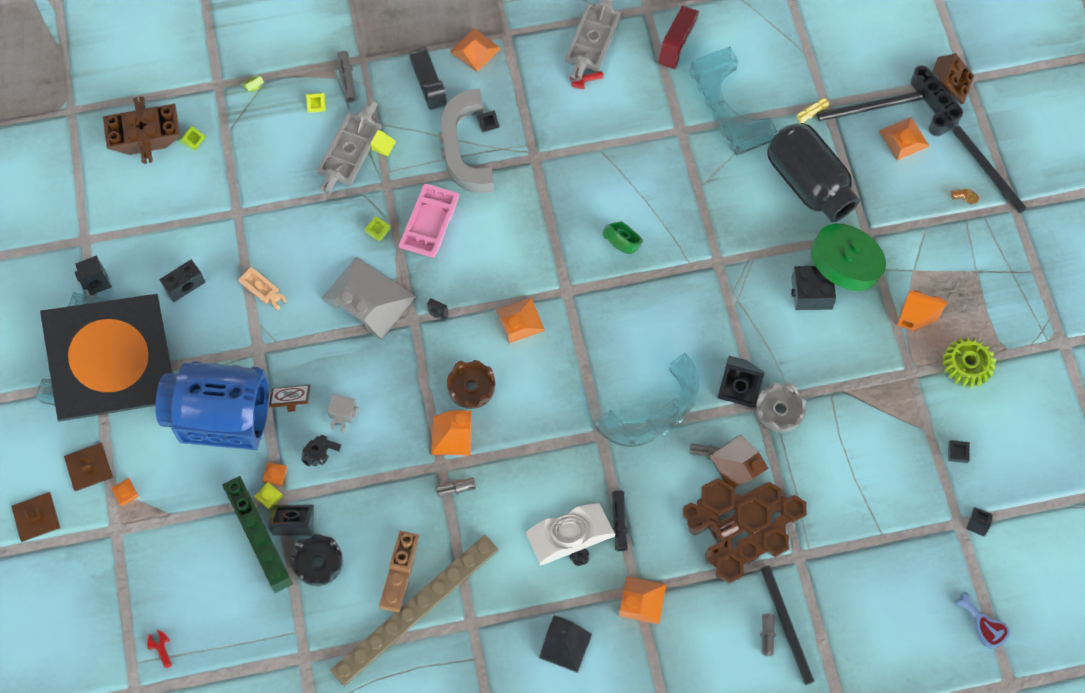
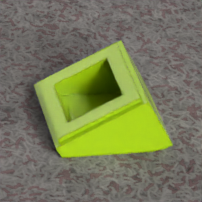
M191 125L179 139V142L196 150L206 136Z

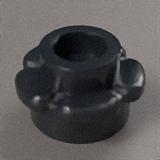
M584 548L571 553L570 560L576 566L585 565L589 561V551Z

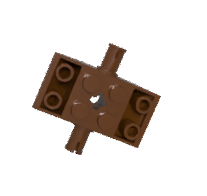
M139 96V101L137 97L133 99L135 111L103 116L107 149L128 155L141 153V162L147 164V159L149 163L153 162L151 151L166 149L180 137L175 103L146 108L145 98Z

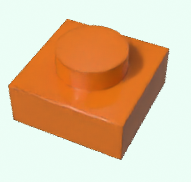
M267 462L262 480L263 483L269 482L271 485L283 487L288 469L287 466Z
M129 478L111 487L121 506L139 497Z

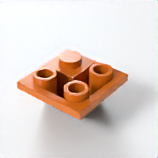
M909 290L901 307L897 326L916 331L938 321L947 301L937 296L925 295L920 291Z

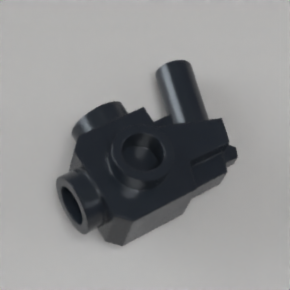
M324 435L317 436L314 440H310L302 449L301 461L306 466L323 465L329 457L326 454L327 450L332 449L339 452L342 444L327 440V436Z

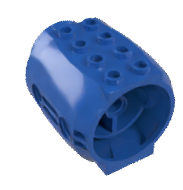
M193 361L192 363L185 362L178 373H165L161 377L156 395V419L160 426L172 427L171 429L179 443L258 451L259 441L262 438L267 420L270 384L264 370L259 367L246 368L239 365L209 364Z

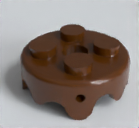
M478 360L472 362L458 361L447 377L449 396L460 407L466 409L480 408L487 404L495 393L496 383L492 368ZM469 382H474L477 384V387L469 390L466 388V385Z

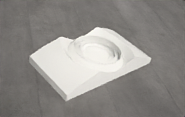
M600 503L577 506L566 515L558 518H547L526 531L527 538L540 566L615 536Z

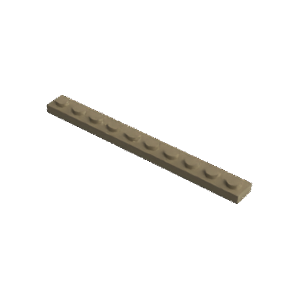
M486 535L482 536L402 606L399 613H394L330 671L345 687L499 551L498 548Z

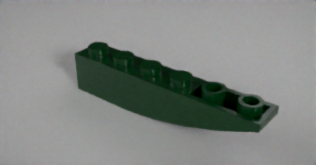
M241 476L222 484L274 593L293 585Z

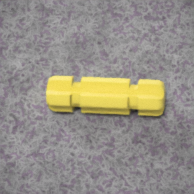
M822 98L818 101L819 103L816 102L804 109L805 111L802 110L797 113L796 117L800 123H803L807 118L810 119L818 112H821V110L828 108L829 102Z

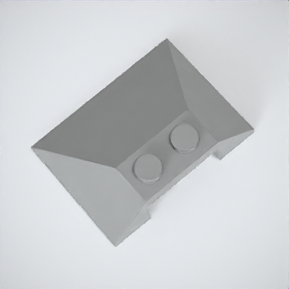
M356 257L324 294L322 300L336 310L338 307H341L362 321L367 331L382 340L416 296Z

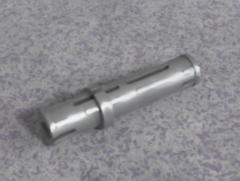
M340 51L337 53L339 61L338 71L342 78L345 101L351 103L357 99L351 73L353 69L352 65H350L347 51Z

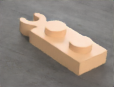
M252 267L238 279L241 285L266 305L271 301L276 310L280 309L279 305L276 304L277 301L287 302L284 295L278 294L280 292L279 289Z

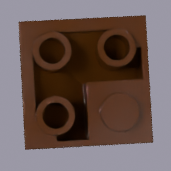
M956 53L938 57L933 72L959 103L964 104L974 78L973 73Z

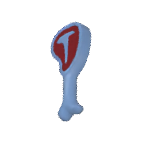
M966 592L961 593V598L955 602V605L966 608L975 618V628L981 642L989 649L1001 646L1009 637V627L1002 621L991 620L986 615L981 614L971 603L969 594Z

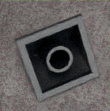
M274 505L268 522L271 534L273 536H312L314 505Z

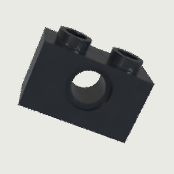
M97 255L75 263L77 271L74 272L83 290L87 289L90 295L112 288L107 272Z
M192 259L159 279L173 302L206 283L201 271Z

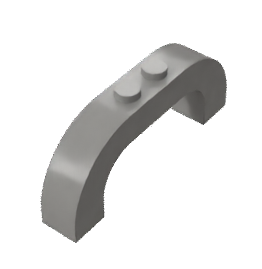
M480 89L468 90L453 97L442 112V132H439L440 143H444V148H441L442 159L446 158L448 173L460 187L476 193L494 192L492 168L469 167L460 157L457 136L458 123L466 116L483 114Z

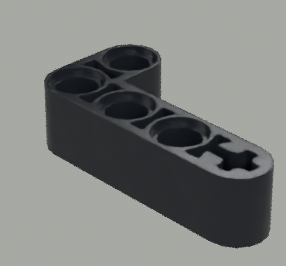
M423 47L410 51V61L429 110L447 105L443 82L438 79L427 48Z
M923 65L917 66L912 75L911 84L917 92H922L924 101L935 113L929 125V132L934 136H941L958 126L963 110L929 68Z

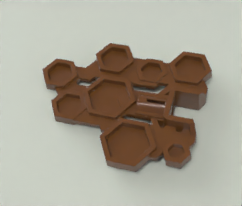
M719 478L701 487V499L697 500V505L691 502L682 508V518L687 520L688 530L691 534L696 536L707 529L710 530L717 544L707 549L705 560L716 567V576L728 584L744 576L745 563H750L765 553L777 557L789 550V535L786 533V524L796 522L807 515L806 501L796 495L789 498L781 496V488L771 482L744 495L739 493L735 495V488ZM735 509V514L723 520L718 518ZM777 511L781 512V515L776 517L774 523L771 524V514ZM743 532L750 534L737 541V546L732 548L733 537Z

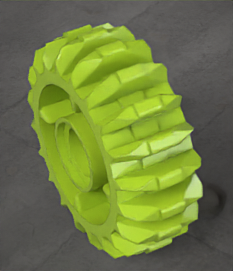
M966 337L964 341L960 338L957 342H952L946 348L942 366L946 367L945 373H950L949 379H956L955 384L961 382L962 388L966 384L969 385L970 389L974 385L979 387L982 383H987L989 378L993 376V372L996 369L994 365L996 359L992 358L994 352H988L989 346L984 347L983 341L977 343L976 338H973L972 341H970L969 337ZM965 360L971 361L973 365L967 364Z

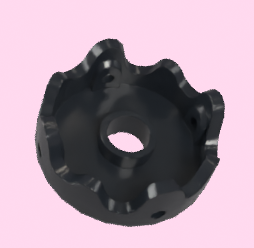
M314 534L307 539L297 541L291 557V564L300 581L310 586H323L331 583L341 572L343 555L337 542L332 537ZM315 557L323 558V563L320 566L312 564Z

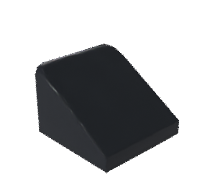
M495 110L476 115L482 133L500 128Z
M974 507L966 529L978 535L986 536L991 526L993 515Z

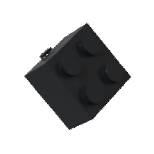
M794 266L791 278L793 288L791 289V297H794L795 310H833L836 301L835 284L823 276L816 266Z

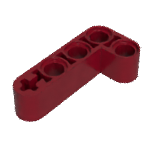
M684 5L681 6L663 40L658 60L659 65L676 69L681 50L697 21L699 10Z

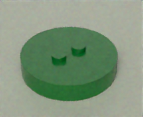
M840 223L827 225L820 230L812 242L811 257L815 266L829 281L842 288L852 291L868 290L878 282L885 272L886 259L882 249L873 238L856 227Z

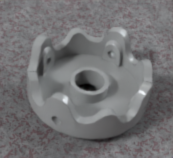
M774 383L766 390L761 391L756 404L757 416L760 422L769 430L781 433L789 432L798 427L806 413L805 398L798 393L797 387L792 383ZM777 405H782L785 407L786 411L784 413H778L775 407Z

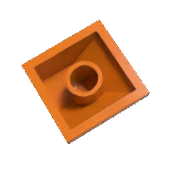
M912 117L879 131L897 160L929 147L928 142Z
M532 298L496 309L509 343L545 331Z
M451 410L433 417L431 455H471V411Z
M626 576L619 616L659 624L666 584Z

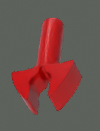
M603 72L583 74L581 80L571 82V86L577 89H585V82L602 79L604 77Z
M157 630L160 636L159 644H157L149 633L147 648L149 650H157L164 668L171 667L172 663L165 648L166 642L171 640L166 634Z

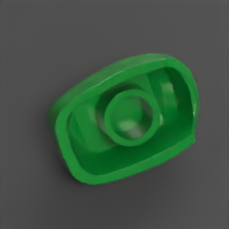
M622 221L607 224L602 232L603 238L607 239L614 248L626 254L634 253L643 243V239Z

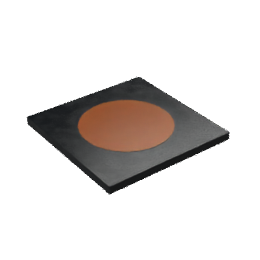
M158 293L40 310L58 422L156 406V395L160 379L163 374L172 373Z

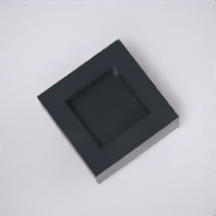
M432 298L429 299L427 303L429 314L435 318L445 319L448 315L447 305Z
M950 440L948 442V461L968 463L970 461V442Z

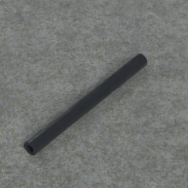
M921 91L818 112L817 118L820 122L919 101L923 99V94Z
M960 126L955 127L952 132L1019 213L1025 211L1027 207Z
M765 566L761 568V572L805 685L811 684L815 681L771 567Z

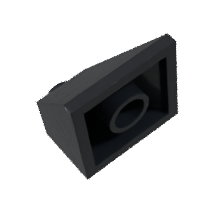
M728 356L717 398L755 408L765 372L748 360Z
M554 615L539 659L578 673L592 634L576 623Z

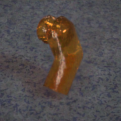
M971 189L951 191L952 200L963 199L972 205L979 201V196Z

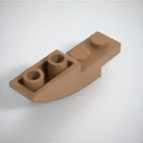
M399 530L379 609L400 612L414 564L419 534Z

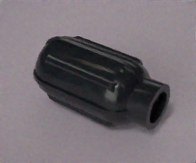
M796 123L785 126L775 134L768 146V159L804 205L816 212L823 211L831 222L843 219L857 207L860 199L851 189L853 182L850 172L815 129L805 123Z

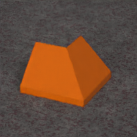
M473 29L451 50V53L478 72L500 50V47L479 31Z

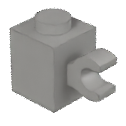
M333 393L327 410L329 418L333 419L330 424L331 430H334L335 426L340 424L342 425L340 431L344 433L346 430L345 422L352 424L353 418H356L359 412L356 399Z

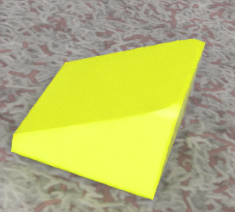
M325 93L306 94L308 112L326 111Z
M378 130L371 141V149L388 157L396 141Z

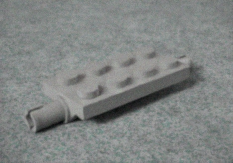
M601 0L597 4L588 2L565 57L566 63L575 65L571 73L573 79L578 75L577 80H581L585 68L599 72L622 13L613 9L611 5L613 0Z
M368 99L362 112L358 114L348 112L317 169L319 175L326 177L322 186H320L322 192L330 194L336 182L351 187L371 149V141L377 131L382 129L381 124L374 122L371 117L378 106L375 101H372L370 104L371 100Z

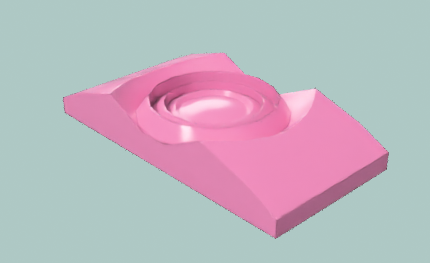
M424 183L400 241L399 248L435 258L442 245L448 224L453 217L459 193Z

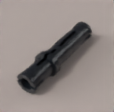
M617 490L612 492L614 527L612 529L615 533V551L623 552L628 550V527H626L624 492Z

